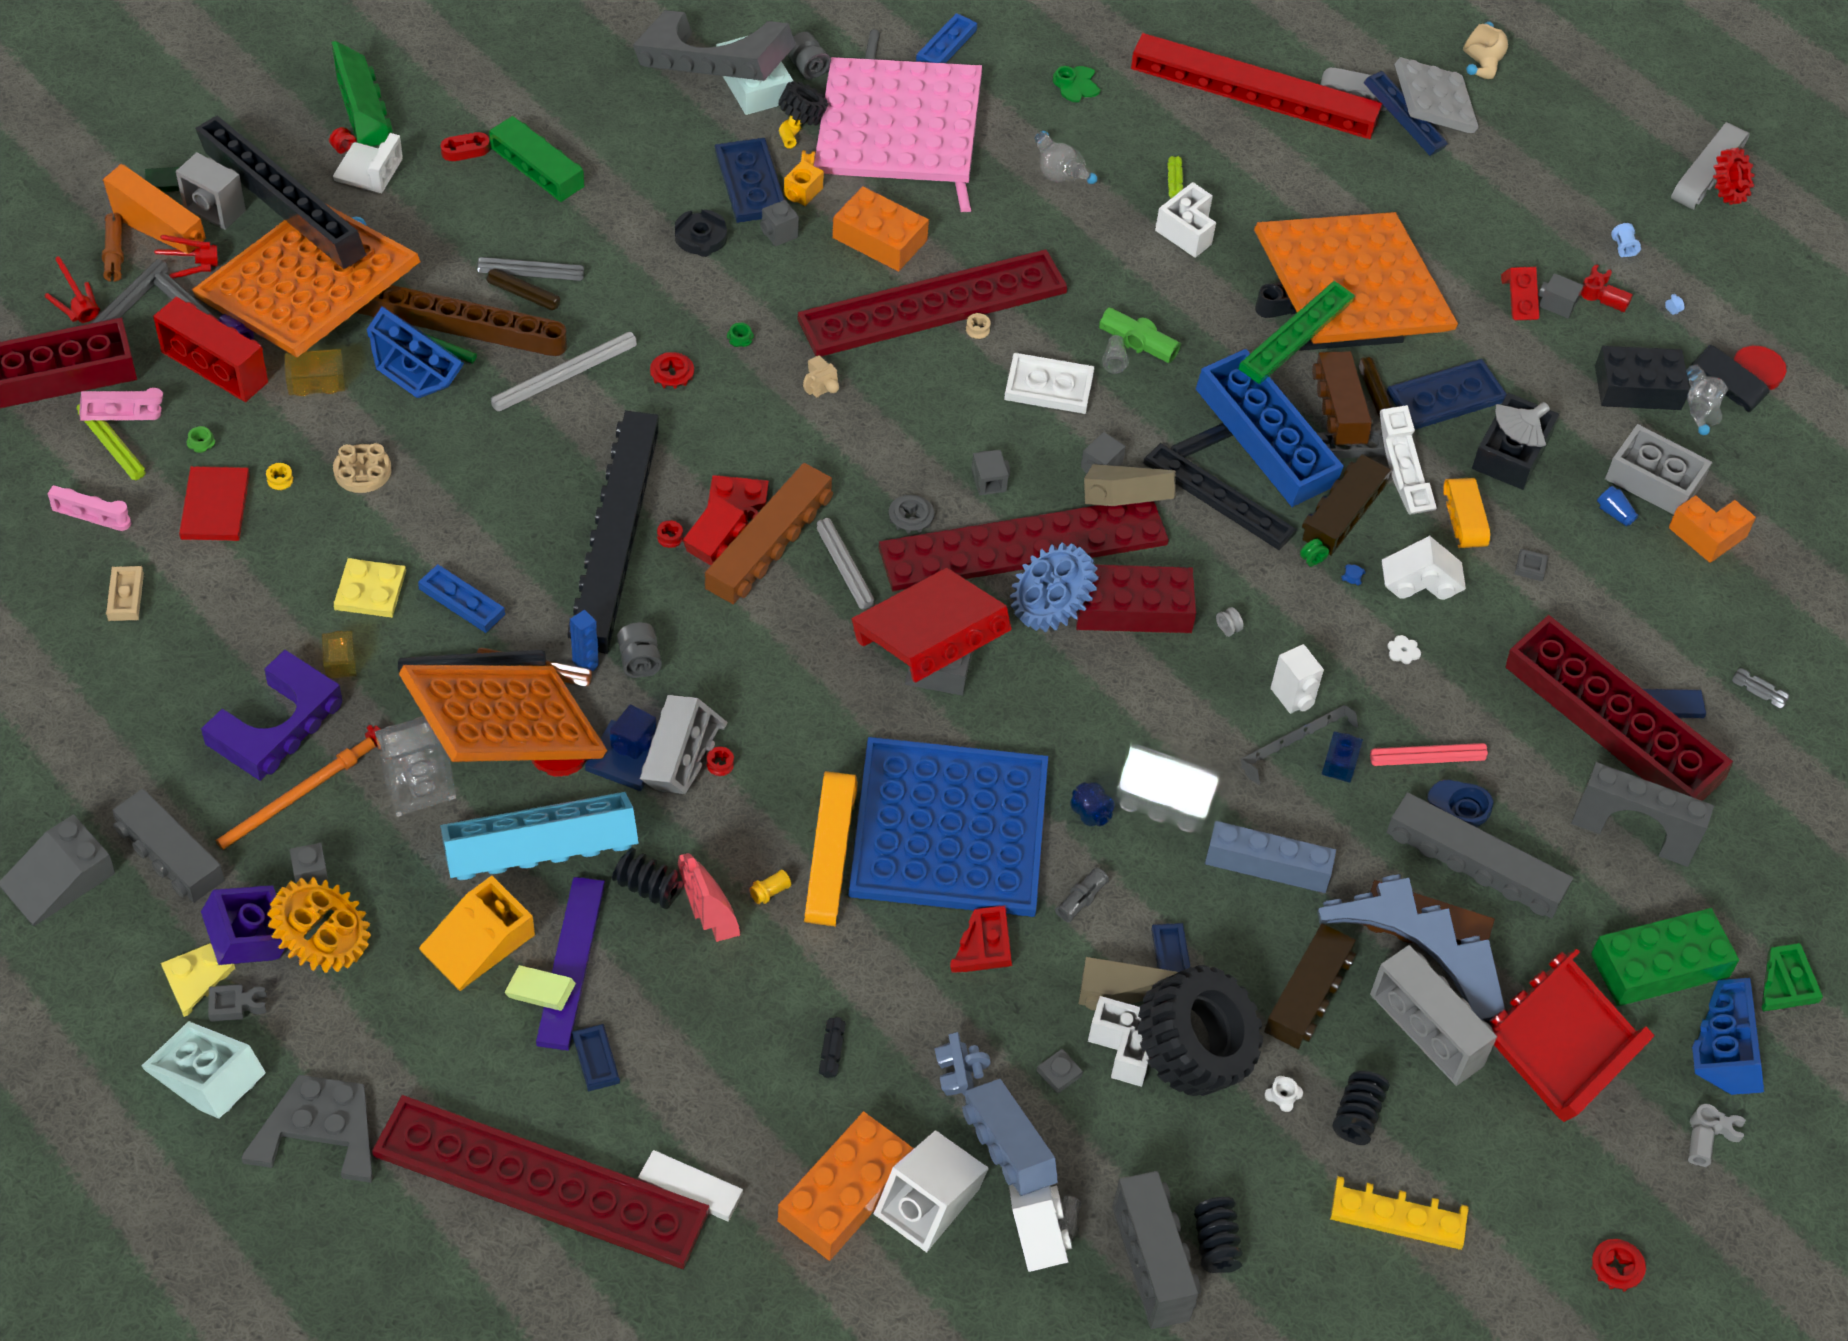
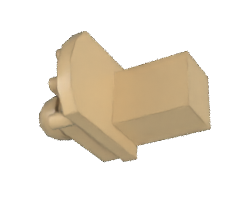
M821 356L808 360L810 373L806 374L804 378V390L809 395L813 394L816 398L826 392L836 393L839 390L837 369L831 363L828 364Z

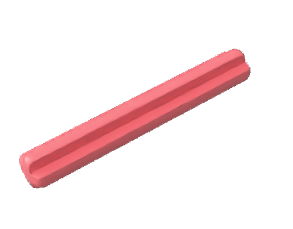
M1484 743L1371 749L1370 760L1373 766L1484 761L1487 758L1488 751Z

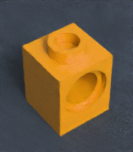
M802 160L784 178V196L792 202H798L806 206L823 189L824 171Z

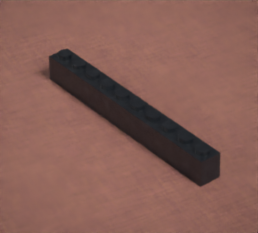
M218 115L195 128L203 149L208 156L222 166L235 170L240 176V182L340 267L346 269L367 256L359 233L353 226Z
M625 410L623 421H618L616 438H618V442H613L611 448L613 463L607 464L606 481H608L607 486L603 485L601 489L600 502H603L602 508L597 507L595 524L598 526L597 530L592 529L590 547H592V551L586 552L584 569H587L586 575L581 574L579 592H581V597L575 598L573 615L586 610L595 619L598 653L608 654L658 438V414ZM569 622V626H568V638L571 639L570 622Z

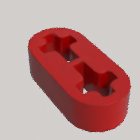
M474 132L445 138L440 144L441 155L447 161H459L484 156L490 151L489 137L484 133Z

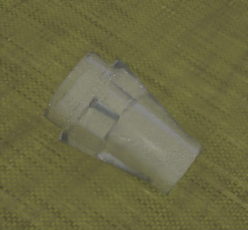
M1114 335L1108 339V345L1102 357V365L1109 373L1118 374L1123 372L1128 366L1129 359L1124 346V339L1121 336Z

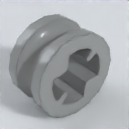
M1229 607L1225 612L1221 611L1216 615L1217 624L1226 636L1230 637L1234 632H1239L1243 629V620L1235 608Z

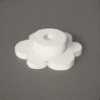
M1403 635L1397 636L1394 641L1388 643L1390 659L1402 661L1404 664H1410L1412 660L1419 659L1421 651L1417 648L1418 644L1415 640H1408Z

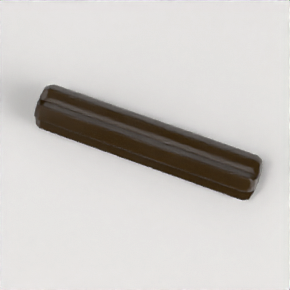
M491 269L488 272L486 280L494 286L552 311L559 307L561 299L553 293L498 269Z
M1363 357L1360 359L1358 367L1380 418V411L1382 409L1393 408L1373 358Z

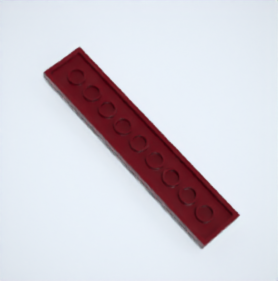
M1047 249L800 311L798 312L797 320L815 356H825L965 320L975 313L988 314L1066 294L1067 285Z
M1154 501L1118 506H1090L879 541L878 547L893 592L905 590L945 568L950 569L964 579L1024 570L1022 565H1030L1032 563V555L1039 558L1040 550L1043 549L1048 553L1052 544L1058 549L1061 543H1064L1067 547L1072 543L1077 548L1081 547L1091 558L1166 546L1169 539Z
M401 1095L372 1150L373 1156L683 1270L710 1209V1206L404 1095Z

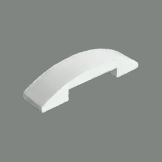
M1408 405L1382 409L1380 411V419L1387 461L1394 484L1408 514L1436 510L1437 507L1430 482L1425 483L1413 442L1412 434L1415 430Z

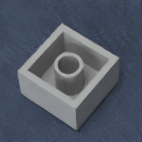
M197 152L176 170L182 204L190 212L226 230L246 211L240 176L235 170L228 169L212 158H207Z

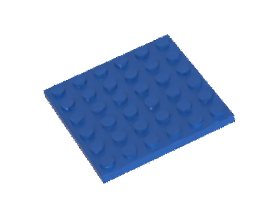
M868 737L849 897L973 911L974 909L1005 905L1007 914L1035 917L1048 756Z

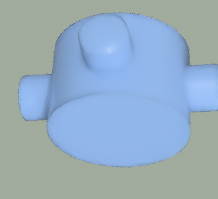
M1672 294L1671 299L1665 302L1666 309L1672 315L1678 314V312L1683 311L1685 308L1683 300L1676 296V294Z

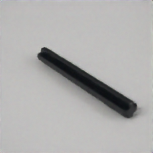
M543 650L405 657L398 659V671L400 673L403 665L545 666L546 654Z

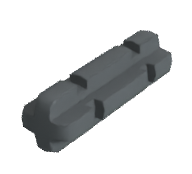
M1744 668L1737 670L1732 680L1733 683L1740 687L1746 686L1747 691L1765 701L1770 699L1772 701L1771 704L1778 708L1785 706L1790 696L1789 693L1782 689L1777 691L1775 689L1776 686L1756 675L1754 677L1750 676L1751 672Z

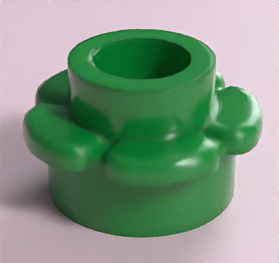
M745 323L733 324L727 333V339L734 347H747L752 343L751 339L754 338L750 326Z

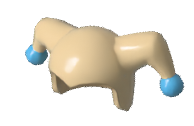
M1491 22L1479 24L1463 47V51L1481 65V68H1477L1474 64L1468 65L1466 68L1469 75L1475 74L1483 79H1493L1495 77L1498 61L1505 56L1508 48L1506 34L1502 30L1494 28Z

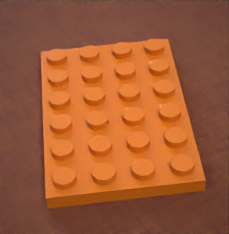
M403 665L399 673L452 762L602 759L607 752L603 742L553 666Z

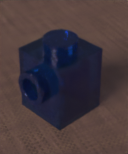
M630 704L610 729L611 747L617 753L624 756L628 755L637 760L643 751L647 752L651 747V741L656 732V717Z
M1334 731L1321 775L1351 783L1363 739Z

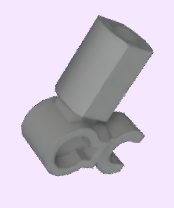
M1710 1104L1700 1105L1690 1118L1693 1130L1688 1156L1689 1163L1703 1167L1709 1166L1712 1161L1714 1136L1723 1134L1729 1141L1740 1142L1744 1134L1735 1131L1732 1126L1742 1127L1746 1120L1738 1115L1726 1117L1724 1113L1718 1112Z

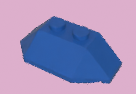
M384 307L380 308L367 328L376 369L416 398H421L449 387L464 365L457 356Z

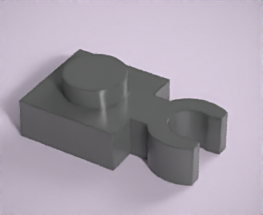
M242 984L209 987L208 1016L210 1022L243 1019V1011H250L258 1015L266 1013L265 1002H254L258 998H267L265 987H254L248 992H244Z

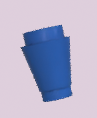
M1614 486L1609 487L1597 499V502L1601 505L1599 507L1601 510L1620 523H1623L1626 527L1639 516L1621 489L1617 490Z

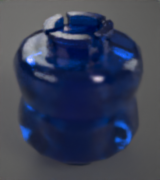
M1084 782L1073 790V797L1070 801L1071 809L1080 815L1085 825L1089 827L1095 825L1103 826L1109 822L1107 818H1112L1115 803L1109 795L1105 794L1104 788L1099 783Z

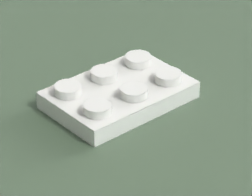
M1014 353L1004 400L1086 414L1095 366Z

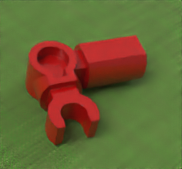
M1594 265L1589 277L1584 279L1581 296L1589 301L1598 299L1600 303L1625 313L1633 294L1611 285L1604 286L1608 283L1612 272L1608 270L1607 273L1601 274L1597 271L1599 265Z

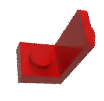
M1515 267L1501 274L1502 284H1510L1512 319L1515 321L1539 319L1536 267Z

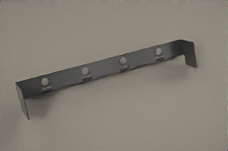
M1343 705L1241 758L1242 766L1240 767L1245 770V774L1250 780L1260 785L1258 769L1252 766V764L1279 751L1284 746L1287 747L1291 743L1304 738V736L1314 733V731L1327 726V724L1337 721L1345 715L1348 717V721L1358 728L1356 712Z

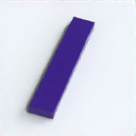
M573 877L552 973L570 977L576 984L562 1011L547 1007L543 1008L536 1039L537 1047L569 1051L605 883L602 880Z

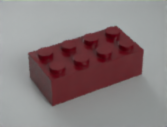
M1095 565L1097 570L1094 573L1098 576V580L1093 582V584L1097 587V590L1089 592L1093 600L1083 603L1086 610L1078 609L1076 611L1078 616L1076 619V630L1192 633L1196 616L1193 567Z

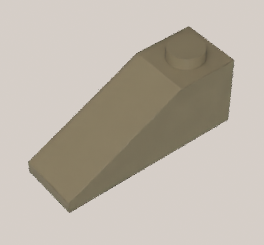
M1093 464L1084 478L1085 504L1118 506L1174 499L1176 497L1175 470Z
M1086 957L1078 1004L1085 1005L1090 1010H1096L1100 996L1127 1004L1143 1001L1147 991L1151 990L1155 983L1178 972Z

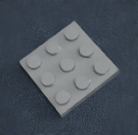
M1399 57L1395 63V68L1410 117L1467 133H1475L1479 127L1463 76L1457 72L1446 71L1436 66L1419 63L1416 60Z

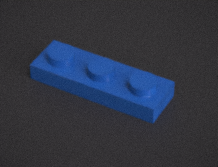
M956 13L917 53L916 62L946 63L977 31V23Z
M438 564L418 582L419 590L484 633L488 632L505 615V608Z

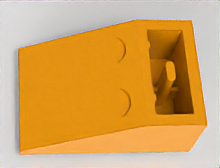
M490 876L462 898L419 947V950L461 991L535 936L533 916L493 876Z

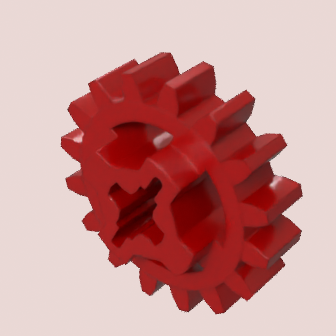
M1738 147L1722 150L1721 156L1716 157L1718 164L1714 165L1716 174L1713 175V178L1717 179L1715 189L1719 190L1718 196L1719 198L1724 197L1723 202L1729 203V205L1746 202L1747 196H1751L1750 188L1754 187L1751 178L1755 177L1751 173L1753 164L1749 163V155H1744V150H1739Z

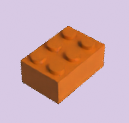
M862 186L833 217L832 238L899 272L927 242L929 219Z

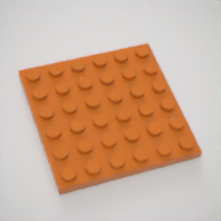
M327 205L358 231L367 256L343 269L284 220L194 287L192 291L197 299L243 323L246 328L295 357H299L421 261L418 253Z
M1396 212L1257 222L1254 231L1297 312L1333 281H1336L1355 295L1353 302L1311 339L1313 344L1438 333L1456 329L1458 325L1457 320Z

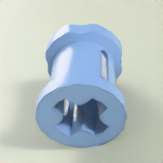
M1630 223L1620 224L1611 232L1613 240L1617 241L1620 257L1635 256L1641 250V244L1634 236L1635 229Z

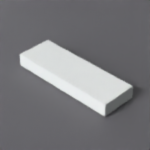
M655 1150L652 1151L638 1176L640 1181L709 1205V1214L728 1222L743 1195V1189Z

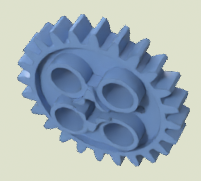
M1061 543L1058 549L1052 544L1048 553L1041 549L1039 558L1032 555V563L1030 565H1022L1025 572L1023 574H1016L1020 581L1011 586L1016 590V592L1010 595V598L1014 600L1011 604V607L1015 610L1014 614L1027 627L1031 626L1035 631L1041 628L1044 632H1047L1050 626L1057 630L1059 622L1067 626L1068 618L1072 616L1074 619H1077L1076 611L1078 609L1085 611L1086 607L1083 603L1093 600L1089 592L1097 590V587L1093 584V582L1098 580V576L1094 573L1097 570V567L1093 564L1094 560L1081 547L1077 548L1072 543L1068 547Z

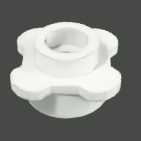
M1278 1076L1275 1078L1272 1088L1266 1089L1264 1096L1267 1101H1273L1279 1105L1282 1111L1289 1112L1293 1109V1103L1297 1099L1302 1098L1303 1090L1293 1079ZM1281 1092H1286L1287 1095L1283 1096Z

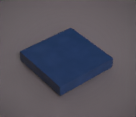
M611 720L600 738L607 752L602 759H588L585 764V771L641 791L645 785V782L640 779L642 768L646 762L654 735Z

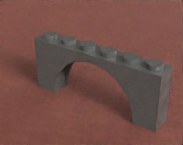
M664 10L633 44L640 65L645 67L761 81L766 80L795 46L789 23L767 21L751 35L727 45L707 48L690 46L686 42L692 35V31L685 12Z

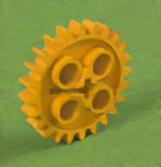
M314 877L311 878L308 884L303 878H300L296 884L290 881L286 888L282 887L270 903L272 908L267 913V916L272 918L268 923V927L276 929L272 934V938L282 940L278 948H288L290 950L288 954L289 959L296 955L300 957V966L308 961L310 962L311 970L314 971L318 965H321L324 973H327L331 966L336 972H339L343 966L348 969L353 962H357L368 947L367 940L371 936L366 931L370 923L362 920L366 912L356 910L359 901L350 902L348 900L350 892H346L343 895L340 894L339 885L331 889L328 886L327 880H324L321 885H318ZM329 910H333L334 913L320 926L309 940H306L305 937L310 930L321 921Z

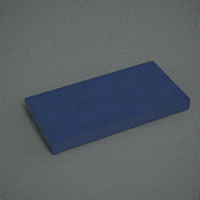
M765 138L715 144V153L737 223L762 219L763 208L785 200Z
M1482 359L1392 385L1386 391L1396 407L1408 405L1414 430L1501 404L1507 395Z

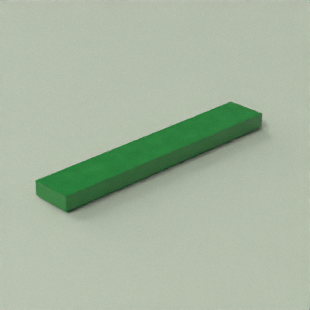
M1333 281L1241 361L1238 369L1260 385L1353 302L1355 295L1336 281Z

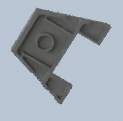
M298 1075L242 1155L243 1164L273 1168L282 1137L348 1146L341 1171L342 1179L372 1183L373 1175L364 1084Z

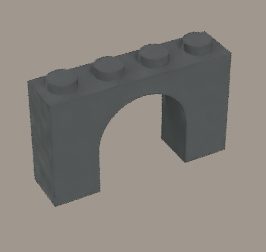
M1596 762L1581 795L1571 824L1601 834L1607 818L1617 811L1630 810L1644 813L1657 820L1666 831L1659 857L1688 867L1707 830L1714 805Z

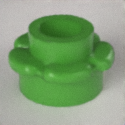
M198 426L189 431L186 443L189 449L202 453L214 446L215 439L208 428Z

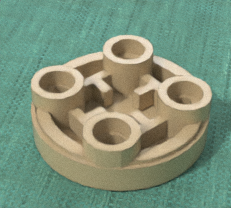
M378 443L354 446L343 445L340 447L339 454L333 464L334 477L337 483L342 488L356 493L371 492L380 488L388 481L391 475L390 458L385 452L384 447Z

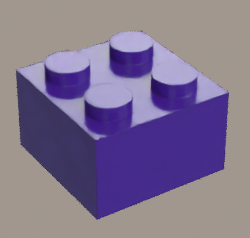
M273 885L215 889L211 892L201 910V914L218 965L272 961L280 958L285 948H278L282 940L272 938V934L276 929L268 927V923L272 918L267 916V913L272 908L270 903L276 896Z

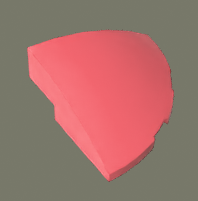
M691 854L680 855L678 870L695 919L700 918L704 930L712 928L716 942L740 936L739 925L733 909L718 883Z

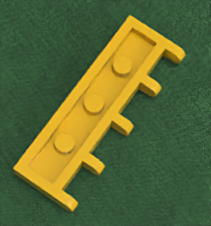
M1337 1176L1330 1220L1462 1250L1468 1206L1461 1204L1459 1213L1438 1209L1439 1199L1436 1198L1431 1199L1430 1207L1405 1201L1406 1192L1401 1190L1398 1192V1198L1394 1199L1372 1194L1374 1184L1366 1183L1365 1192L1343 1187L1344 1177Z

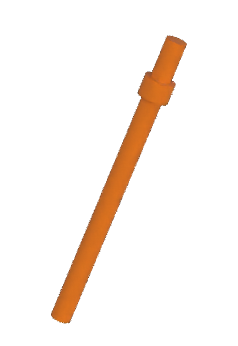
M368 737L352 749L346 748L337 754V759L216 839L217 845L222 850L226 849L342 769L348 770L357 764V759L375 748L372 739Z

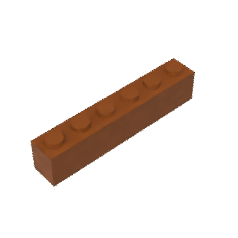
M803 463L705 572V589L733 605L740 597L745 598L751 590L752 583L757 578L762 579L765 576L768 565L773 560L777 561L781 558L785 546L790 541H796L805 523L810 524L814 520L820 506H826L833 496V491L831 490L832 477Z

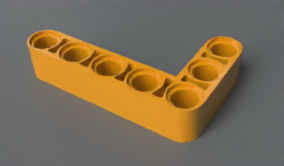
M829 771L824 773L804 923L836 927L851 813L855 808L854 803L857 796L858 782L856 775Z

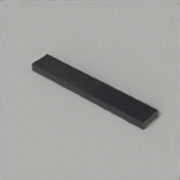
M1160 443L1144 458L1143 463L1151 469L1175 470L1176 485L1277 550H1280L1296 534L1297 529L1164 444Z

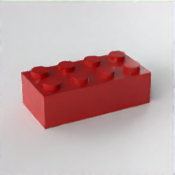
M176 296L153 316L163 354L240 400L247 402L268 383L262 346L257 341L243 336L235 328L228 327L219 322L213 315H207L197 309L191 302H185Z

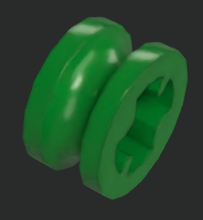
M1320 539L1308 542L1300 551L1301 558L1307 559L1306 563L1310 567L1324 561L1329 554L1328 548L1322 546L1323 543Z

